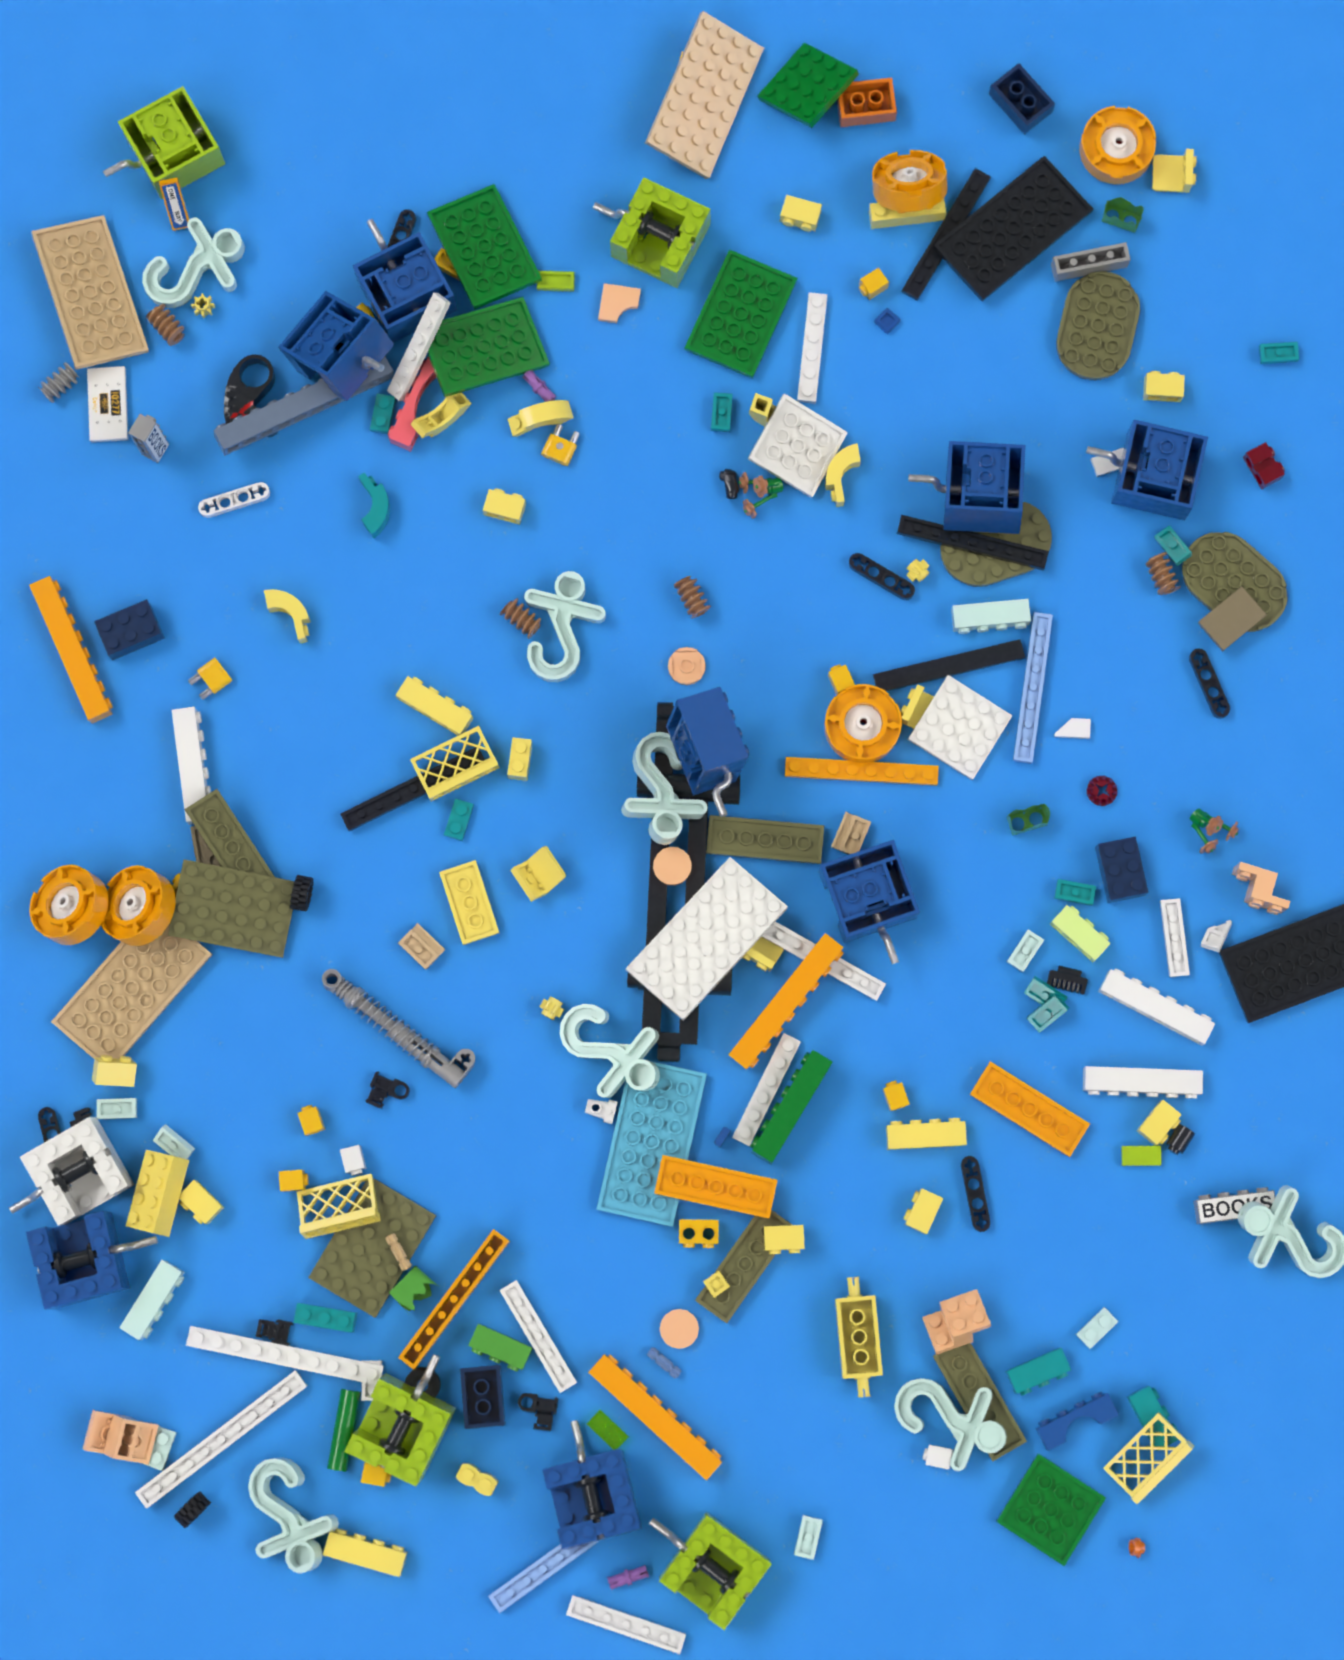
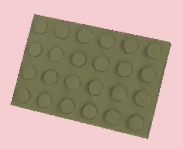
M183 859L176 893L175 910L170 922L168 935L283 958L293 911L290 908V899L292 897L294 881Z
M373 1178L377 1209L380 1213L381 1221L335 1232L308 1278L376 1318L389 1297V1292L395 1287L404 1272L399 1266L400 1262H397L392 1253L391 1245H388L386 1237L394 1233L398 1238L397 1242L401 1244L407 1255L406 1259L410 1261L437 1215ZM368 1181L365 1182L361 1191H366L369 1186ZM361 1193L357 1195L356 1199L354 1200V1203L358 1202V1200L362 1196ZM366 1197L360 1207L363 1209L372 1207L371 1200ZM351 1205L347 1213H349L353 1209V1205Z

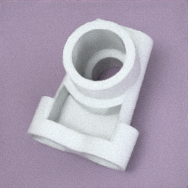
M588 1099L585 1113L601 1118L605 1123L612 1124L618 1102ZM595 1104L600 1106V1109L596 1112L592 1110V1106Z

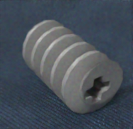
M66 362L64 363L65 370L59 367V374L56 372L52 373L54 379L46 377L48 384L43 381L40 382L42 388L39 389L52 403H54L53 396L60 398L59 391L64 394L66 393L65 386L69 389L72 388L70 382L78 383L76 377L79 378V376Z

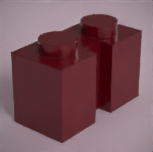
M1266 442L1246 452L1243 457L1261 490L1281 480L1285 475L1283 465L1274 460L1275 452L1271 446L1268 447Z

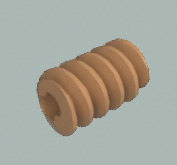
M161 304L153 308L147 314L146 319L153 325L155 330H158V333L162 335L168 345L173 346L184 338L185 334L182 332L185 328L184 326L178 327L180 324L179 320L174 321L175 316H169L170 310L164 311L166 306Z
M1167 552L1153 556L1146 563V567L1150 568L1149 574L1153 575L1152 581H1157L1154 584L1155 588H1160L1157 591L1158 595L1170 594L1181 588V586L1175 587V584L1179 582L1178 579L1172 580V577L1176 574L1169 573L1173 567L1166 566L1170 560L1163 559Z
M687 576L676 582L674 588L679 589L677 591L678 595H683L680 599L682 602H686L684 607L689 609L687 613L688 615H693L691 617L693 619L706 613L711 606H704L708 600L701 599L704 592H697L701 588L700 585L694 586L698 580Z
M516 598L502 609L500 615L505 614V620L511 619V625L517 623L516 629H522V634L524 635L528 633L527 638L530 639L540 628L541 618L534 620L536 614L528 615L530 609L527 608L523 611L524 604L522 603L517 606L518 599Z

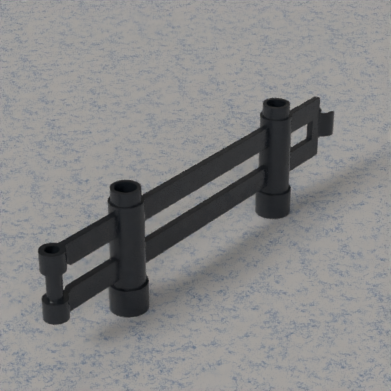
M657 702L656 732L668 733L666 724L674 708L673 702ZM655 752V766L671 784L674 793L679 799L703 800L706 802L707 807L708 802H714L713 789L693 795L685 774H673V768L667 755L662 752ZM740 775L736 782L731 783L729 787L721 791L720 796L723 804L739 805ZM637 776V797L654 798L648 787ZM708 808L702 818L689 819L687 854L690 857L692 867L691 873L686 879L685 904L705 884ZM652 838L646 946L666 925L667 885L656 877L653 863L656 855L662 849L668 848L669 844H658ZM732 969L708 995L731 996ZM628 973L627 987L644 990L642 1030L646 1027H651L659 1033V1039L656 1042L658 1044V1061L679 1062L681 1044L697 1045L699 1005L684 1021L680 1019L679 1033L660 1032L662 1002Z

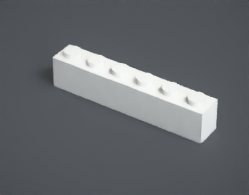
M195 707L172 710L184 809L211 793V788L207 786L206 780L209 778L208 767L204 765V760H207L205 748L202 749L204 733L199 727V723H202L200 711L197 712ZM185 812L186 822L189 825L193 824V822Z
M1110 969L1098 990L1099 993L1201 1046L1206 1043L1215 1023L1211 1022L1212 1018L1205 1014L1200 1016L1194 1013L1193 1008L1177 1004V1000L1170 996L1165 998L1159 994L1160 991L1153 987L1146 988L1142 986L1140 980L1125 977V973L1121 970Z
M1085 1066L1083 1068V1091H1088V1095H1100V1092H1107L1109 1096H1119V1092L1127 1093V1096L1132 1097L1139 1096V1093H1146V1097H1158V1094H1166V1098H1178V1095H1185L1187 1099H1197V1095L1203 1094V1071Z

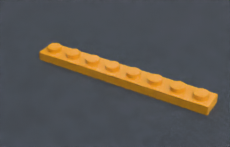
M786 757L785 777L937 786L939 766L883 762L857 763L849 760Z

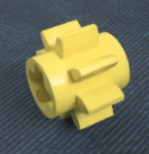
M202 293L200 297H194L195 303L191 304L193 309H196L194 311L196 316L201 314L203 319H205V316L213 315L211 311L216 306L214 303H211V296L206 298Z
M915 559L906 568L909 571L907 573L908 578L912 582L915 579L921 582L930 573L927 570L930 565L924 559L921 561Z
M551 996L548 1000L543 999L539 1006L543 1009L541 1014L551 1020H554L556 1016L560 1018L564 1011L561 1008L563 1003Z

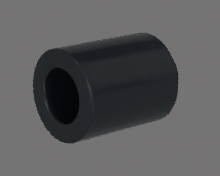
M1178 1124L1166 1143L1169 1146L1168 1150L1175 1155L1183 1154L1195 1133L1187 1127Z

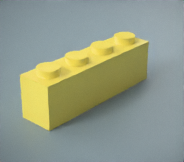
M944 199L933 206L932 209L898 213L895 210L882 207L879 203H871L869 206L871 229L943 221L946 216Z
M407 676L395 695L398 700L457 736L465 733L473 720L471 711L468 708L456 706L453 699L448 696L443 698L438 695L439 691L431 686L427 688L422 685L423 682L420 679Z
M949 1118V1122H941V1119H930L929 1123H921V1120H911L910 1124H902V1121H891L890 1125L886 1126L887 1150L967 1145L965 1121H960V1118Z
M340 1528L329 1532L323 1552L324 1556L393 1576H401L408 1553L403 1551L404 1547L395 1544L389 1547L385 1545L384 1541L374 1539L373 1542L365 1540L366 1536L357 1533L351 1536L346 1534V1530Z

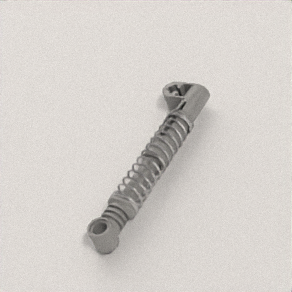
M329 969L322 975L324 988L337 997L340 996L339 998L343 999L345 1006L349 1010L357 1007L358 1009L355 1014L361 1010L364 1013L361 1019L365 1015L370 1017L367 1023L371 1019L374 1020L376 1023L373 1025V1028L379 1024L381 1026L379 1033L384 1028L388 1031L385 1037H390L391 1042L395 1041L397 1043L396 1047L400 1045L403 1048L402 1051L406 1050L409 1052L408 1056L413 1055L415 1057L414 1061L418 1059L421 1062L420 1065L431 1069L455 1089L474 1067L475 1055L471 1050L462 1049L452 1060H449L440 1053V1049L436 1045L433 1046V1043H427V1038L422 1039L421 1034L415 1033V1029H409V1024L404 1025V1020H397V1015L391 1017V1010L385 1013L386 1006L379 1008V1001L373 1004L374 997L367 999L368 992H365L361 987H353V984H349V981L341 976L337 970ZM334 976L337 978V982L335 984H328L327 979ZM468 1056L469 1063L465 1062L463 1064V1067L466 1069V1071H463L456 1064H454L455 1062H457L461 1065L462 1057L466 1058Z

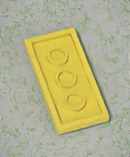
M476 860L439 872L462 944L466 945L499 934Z

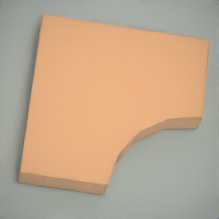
M604 283L598 321L617 323L623 312L629 309H638L641 289Z

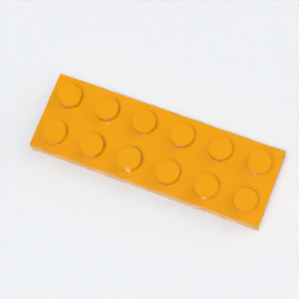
M991 1061L969 1094L1068 1157L1072 1155L1090 1125L1087 1121Z
M662 1155L654 1194L769 1219L777 1180Z

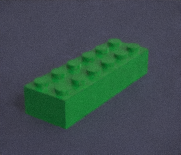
M814 1050L811 1053L806 1052L800 1063L803 1067L801 1070L796 1069L790 1079L793 1081L792 1085L785 1087L780 1096L783 1100L780 1104L776 1102L771 1111L773 1115L771 1120L766 1119L760 1130L763 1133L760 1137L756 1136L750 1146L753 1148L751 1153L769 1164L773 1163L833 1061Z

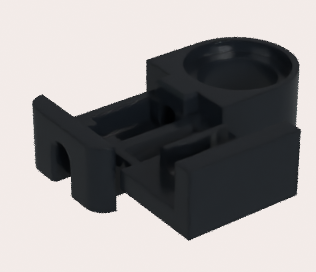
M377 1071L370 1084V1087H374V1090L371 1089L365 1102L383 1109L384 1104L382 1102L384 1098L388 1097L387 1093L389 1096L403 1100L409 1096L410 1089L406 1083L394 1079V1081L380 1076V1072ZM399 1085H403L406 1088V1093L403 1096H397L395 1093V1089Z
M259 1319L256 1337L268 1336L269 1339H275L271 1340L272 1343L290 1346L287 1340L290 1325L294 1324L293 1322L283 1320L273 1322ZM262 1324H264L263 1332L261 1335Z
M522 1394L518 1399L519 1408L524 1412L536 1413L537 1410V1414H535L537 1423H534L533 1429L551 1432L553 1421L551 1413L553 1412V1415L557 1413L558 1398L555 1397L554 1400L538 1398V1394ZM530 1397L533 1404L530 1408L522 1407L521 1401L523 1398Z

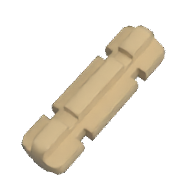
M394 1233L386 1237L388 1245H391L390 1249L397 1262H400L401 1270L405 1271L412 1265L409 1259H406L407 1255L401 1244L397 1242V1236Z

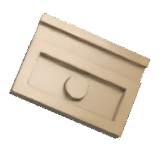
M845 812L831 848L848 855L859 852L871 822Z
M418 923L398 942L425 970L445 951Z

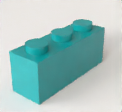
M297 1303L293 1323L353 1333L358 1313Z
M1057 1348L1005 1372L1016 1394L1020 1393L1022 1396L1031 1392V1387L1038 1385L1040 1388L1050 1384L1049 1380L1054 1377L1059 1380L1068 1376L1067 1372L1071 1368L1062 1348Z
M1145 1386L1126 1396L1142 1427L1158 1412L1169 1422L1167 1419L1169 1413L1164 1405L1160 1406L1157 1400L1160 1397L1155 1388L1151 1389L1150 1386ZM1159 1419L1153 1424V1432H1165L1164 1424ZM1153 1435L1154 1446L1165 1447V1436ZM1168 1436V1445L1179 1439L1176 1436Z

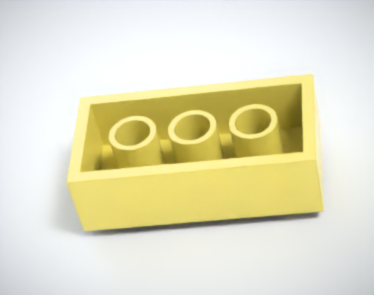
M150 1150L145 1151L126 1227L167 1237L170 1236L189 1160Z

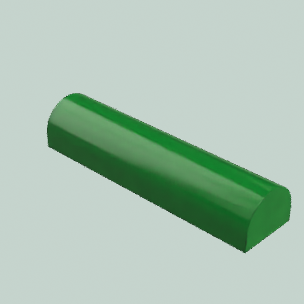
M341 1389L327 1469L347 1471L350 1454L344 1451L354 1433L361 1394L359 1391Z

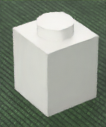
M360 1145L340 1150L345 1173H351V1176L361 1174L362 1170L366 1169Z
M929 1445L928 1448H925L923 1460H926L925 1465L951 1469L950 1460L954 1449Z

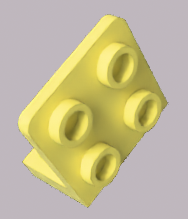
M1186 149L1183 156L1155 155L1153 158L1152 189L1163 192L1189 193L1192 185L1196 183V174H1193V167H1196L1197 157L1194 156V149Z
M917 685L916 689L911 688L907 697L910 699L908 706L903 705L901 709L902 724L913 729L934 698V696L924 692L925 687Z
M547 846L541 847L527 861L514 866L510 870L531 902L548 894L566 878L565 872Z
M761 937L742 958L746 961L752 960L757 963L756 966L765 972L766 970L771 972L784 949Z

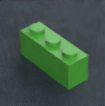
M481 1324L477 1325L468 1345L472 1347V1352L481 1356L483 1353L490 1355V1360L499 1364L501 1361L508 1363V1368L517 1372L519 1369H524L533 1347Z

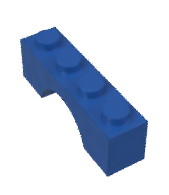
M1101 1391L1091 1396V1401L1087 1403L1084 1400L1073 1405L1075 1409L1069 1412L1065 1409L1056 1414L1057 1418L1051 1421L1047 1418L1039 1422V1427L1035 1429L1045 1449L1049 1451L1065 1443L1068 1426L1079 1417H1090L1099 1424H1103L1119 1416L1109 1394H1103Z

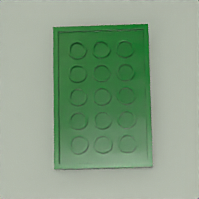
M495 184L427 212V216L474 310L542 281Z
M729 249L684 350L753 379L795 287L797 277Z
M524 297L444 319L427 352L444 397L525 374L527 371L542 369L550 364Z

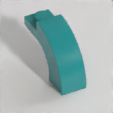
M364 472L358 477L361 484L372 497V507L369 513L361 520L371 536L376 538L388 522L390 504L382 483L376 486L377 484L372 476L367 477Z

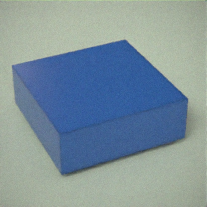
M887 307L874 320V323L888 335L900 323L901 319Z
M723 1127L714 1144L720 1148L731 1130Z

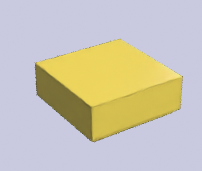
M717 1271L703 1281L714 1298L730 1287L720 1271Z

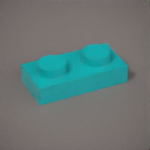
M1298 342L1260 344V364L1298 362Z
M714 392L711 431L730 432L733 394Z
M377 393L370 431L388 434L396 402L394 396Z
M1170 525L1154 536L1155 540L1167 552V555L1176 566L1192 556V552Z
M455 799L444 836L463 841L474 804Z
M1058 879L1054 899L1092 906L1096 886Z
M1034 976L1024 991V994L1041 1005L1055 994L1064 1002L1067 999L1066 995Z
M1055 994L1028 1015L1027 1020L1040 1033L1068 1011L1069 1007Z

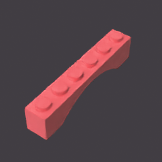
M429 357L423 360L419 369L421 372L419 376L415 377L411 392H408L404 398L405 405L403 409H399L396 415L397 421L395 426L392 425L388 432L390 443L410 452L419 436L410 424L416 419L417 406L423 392L437 378Z

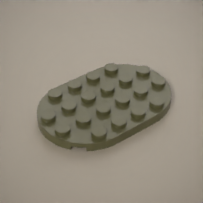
M1098 271L1087 274V276L1077 280L1072 285L1065 300L1056 339L1057 353L1066 369L1083 379L1101 380L1113 376L1122 369L1131 352L1140 313V302L1138 295L1130 286L1131 284L1115 273Z
M1023 502L1020 534L974 532L1046 551L1050 550L1052 541L1051 528L1046 517L1039 509L1026 502ZM940 545L941 560L947 572L954 579L968 586L983 587L1035 569Z
M1229 532L1208 533L1192 543L1189 547L1192 556L1182 563V575L1186 587L1197 600L1212 611L1242 586L1266 613V616L1247 632L1266 629L1278 620L1286 607L1288 598L1287 585L1280 571L1244 539Z

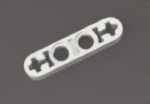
M263 482L255 483L204 499L199 503L198 510L203 517L211 518L265 501L270 496V489ZM259 488H263V490H266L264 491V495L261 496L259 493H257L259 492ZM250 490H252L253 493H257V494H253V495L255 496L254 499H252V495H251V493H250ZM241 493H247L248 499L245 502H241L238 500V496ZM227 498L231 502L230 505L225 508L220 506L221 500ZM216 501V504H217L219 510H216V508L213 507V506H215V504H214L213 502ZM205 505H209V507H212L209 509L210 512L207 513L205 510H203L205 509Z

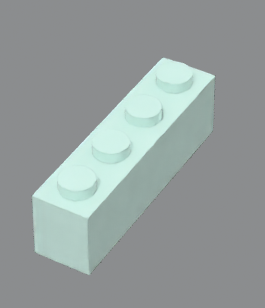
M1029 599L953 605L951 609L953 632H958L959 634L970 633V630L987 632L992 628L1002 631L1014 626L1015 629H1023L1031 622Z
M161 1260L119 1328L138 1340L147 1339L153 1330L151 1328L152 1324L161 1318L163 1314L162 1308L165 1303L168 1305L174 1296L172 1292L175 1287L179 1288L184 1281L183 1274L185 1272L168 1261Z

